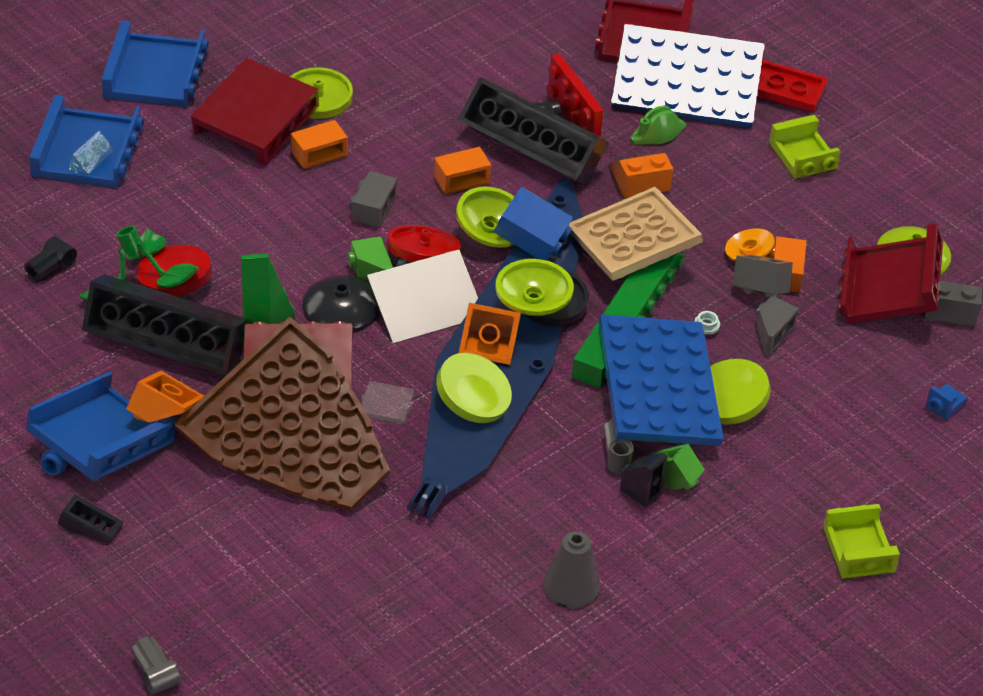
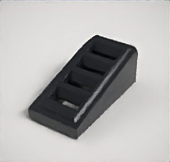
M74 495L61 512L58 525L109 544L123 525V521ZM96 521L100 522L98 527L93 525ZM106 525L111 526L108 532L103 530Z

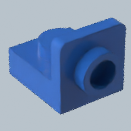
M945 384L940 389L933 386L929 390L926 407L947 420L966 405L967 397L948 384Z

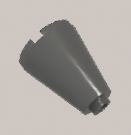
M571 532L564 536L545 574L543 582L545 595L556 605L559 602L565 604L568 609L584 608L592 604L599 593L600 580L592 544L589 537L584 533Z

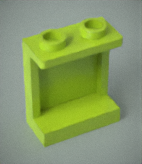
M815 115L772 124L769 143L794 178L838 168L841 151L839 148L829 149L818 134L819 120Z
M879 504L829 509L826 512L823 530L842 579L893 573L896 571L900 553L897 546H889L879 520L881 513Z

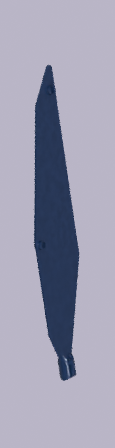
M565 178L561 179L546 201L572 216L571 222L582 218L583 214L571 181ZM569 234L565 242L560 239L559 242L563 243L556 256L550 255L547 261L555 263L575 274L581 245ZM515 245L474 304L516 312L504 305L498 298L495 288L496 278L499 272L510 263L523 259L538 258ZM521 314L511 364L491 361L508 379L512 392L511 403L499 419L490 423H475L458 416L450 410L440 397L436 384L438 371L444 362L452 355L459 354L465 316L436 358L422 482L407 505L408 511L413 512L417 507V515L423 517L427 512L426 519L431 520L448 494L487 470L551 371L562 326L543 325Z

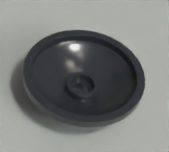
M337 275L321 279L311 285L303 297V311L310 322H318L320 324H332L337 321L347 324L352 323L353 332L360 331L371 325L378 317L380 311L371 285L352 276Z

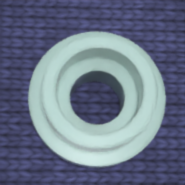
M711 311L699 313L694 322H702L704 334L706 335L714 334L720 328L718 316Z

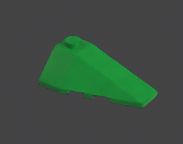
M268 253L241 255L242 317L248 319L247 324L255 322L279 324L285 322L289 317L295 321L294 307L289 302L287 293L278 279V274Z

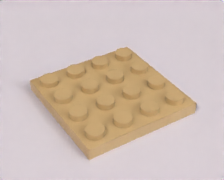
M656 187L591 213L569 224V227L572 228L570 234L612 281L703 242L702 234Z

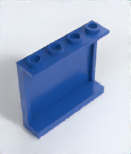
M121 20L102 76L103 98L188 107L190 98L195 97V83H199V68L204 66V53H208L209 40L205 39V29H201L198 40L131 33V21Z
M55 95L29 156L31 176L118 188L121 179L126 177L127 162L131 163L133 147L138 145L139 131H143L144 117H141L140 106L136 107L133 117L65 108L64 96Z
M107 372L30 407L28 410L26 431L92 481H96L173 443L175 439L176 429L174 424L177 420L172 416L148 423L137 420L133 413L126 410L129 400L111 388L112 372Z

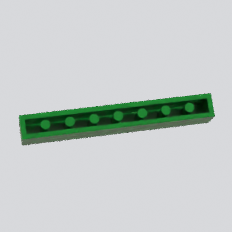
M683 251L678 252L669 258L662 259L648 265L646 268L630 273L603 315L646 318L648 314L651 315L655 309L657 299H662L667 283L671 284L673 282L676 269L682 268L686 254H683ZM598 321L573 359L572 378L601 388L607 376Z

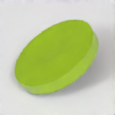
M308 68L290 76L318 88L319 107L309 118L326 119L337 116L346 111L352 103V84L340 72L328 68Z
M472 353L452 355L438 371L436 384L440 397L450 410L468 421L475 423L493 422L504 414L511 403L512 392L508 379L494 363L482 356Z
M728 359L710 366L721 424L730 425L747 421L764 409L769 401L771 388L768 376L761 366L745 359Z

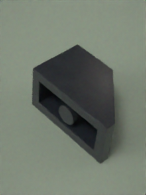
M665 453L639 457L632 464L628 463L620 474V490L642 506H647L663 492L668 455Z

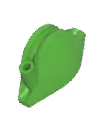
M657 106L640 120V125L631 136L630 142L633 145H650L672 141L686 128V123L682 119H678L677 115L668 106Z

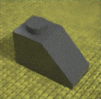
M773 295L766 303L762 302L756 311V316L758 317L756 329L763 350L767 355H770L795 328L799 308Z

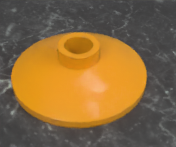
M748 229L732 236L726 243L725 251L727 256L733 261H736L737 255L752 254L765 257L773 250L775 239L772 233L767 230Z

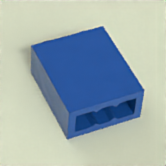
M521 187L502 214L493 232L536 258L547 261L550 255L556 256L563 243L559 242L560 239L565 242L572 228L569 227V224L573 217Z

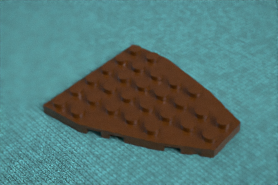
M291 317L282 323L174 424L175 429L212 462L292 496L352 511L390 474V469L386 459L383 457L370 419L354 391L348 386L341 369L339 370L335 364L331 352Z

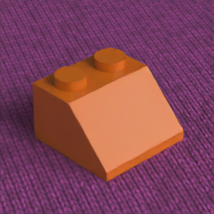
M666 153L609 163V168L624 198L632 197L653 187H656L660 192L671 191L673 167Z
M469 303L459 353H472L490 361L510 365L521 313Z
M159 371L138 381L126 410L133 413L137 420L150 423L184 413L191 409L204 395L165 372Z

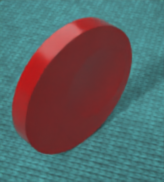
M421 225L395 227L389 231L387 239L388 249L394 255L410 262H416L455 250L460 251L461 248L460 242L453 235L436 228Z
M190 245L169 246L152 254V257L161 269L165 271L179 264H192L199 268L198 272L194 273L180 285L171 288L159 287L157 280L162 276L147 257L139 263L136 270L139 285L176 297L198 290L207 283L212 275L209 255L204 250Z

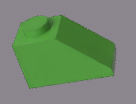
M381 236L351 241V252L347 253L349 266L354 267L357 277L369 281L367 275L393 268Z
M689 444L651 452L650 454L665 453L668 455L664 486L671 490L692 488L698 483L699 476L705 471Z

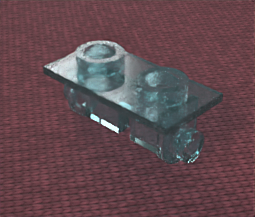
M100 131L96 132L72 154L74 158L69 161V170L71 172L84 171L87 175L114 151Z

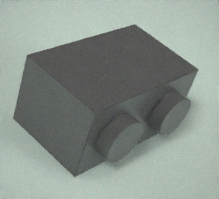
M369 171L365 180L360 181L357 194L352 195L350 199L349 209L352 210V221L380 228L397 197V178Z
M752 254L737 255L733 286L742 287L743 292L746 293L763 291L766 297H771L772 295L779 297L780 293L790 292L793 262Z
M940 281L938 310L925 312V319L976 326L981 307L982 287Z

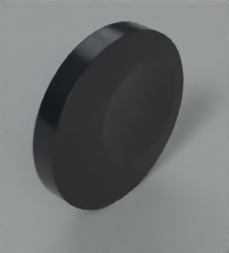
M566 270L574 284L571 301L563 309L549 315L524 316L534 322L548 326L571 324L579 320L587 309L589 300L588 289L578 276Z

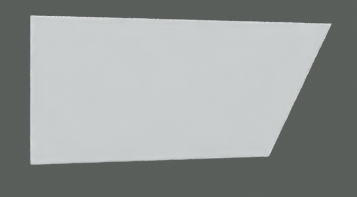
M459 250L367 275L393 343L461 324L467 314L469 303H475L478 299Z

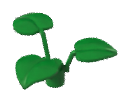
M127 226L116 233L121 248L118 249L121 274L115 278L126 279L125 256L128 260H135L146 256L162 276L157 280V284L161 288H171L180 285L199 271V268L192 264H179L171 267L168 271L162 270L152 257V254L160 251L167 242L164 237L153 233L149 229L141 237L135 226ZM89 289L84 294H79V297L87 300Z

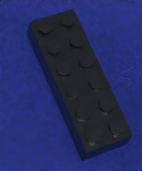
M479 77L458 118L459 121L585 186H587L609 143L603 138L482 77Z
M103 274L90 281L82 331L226 376L240 362L245 337V324H247L248 319Z

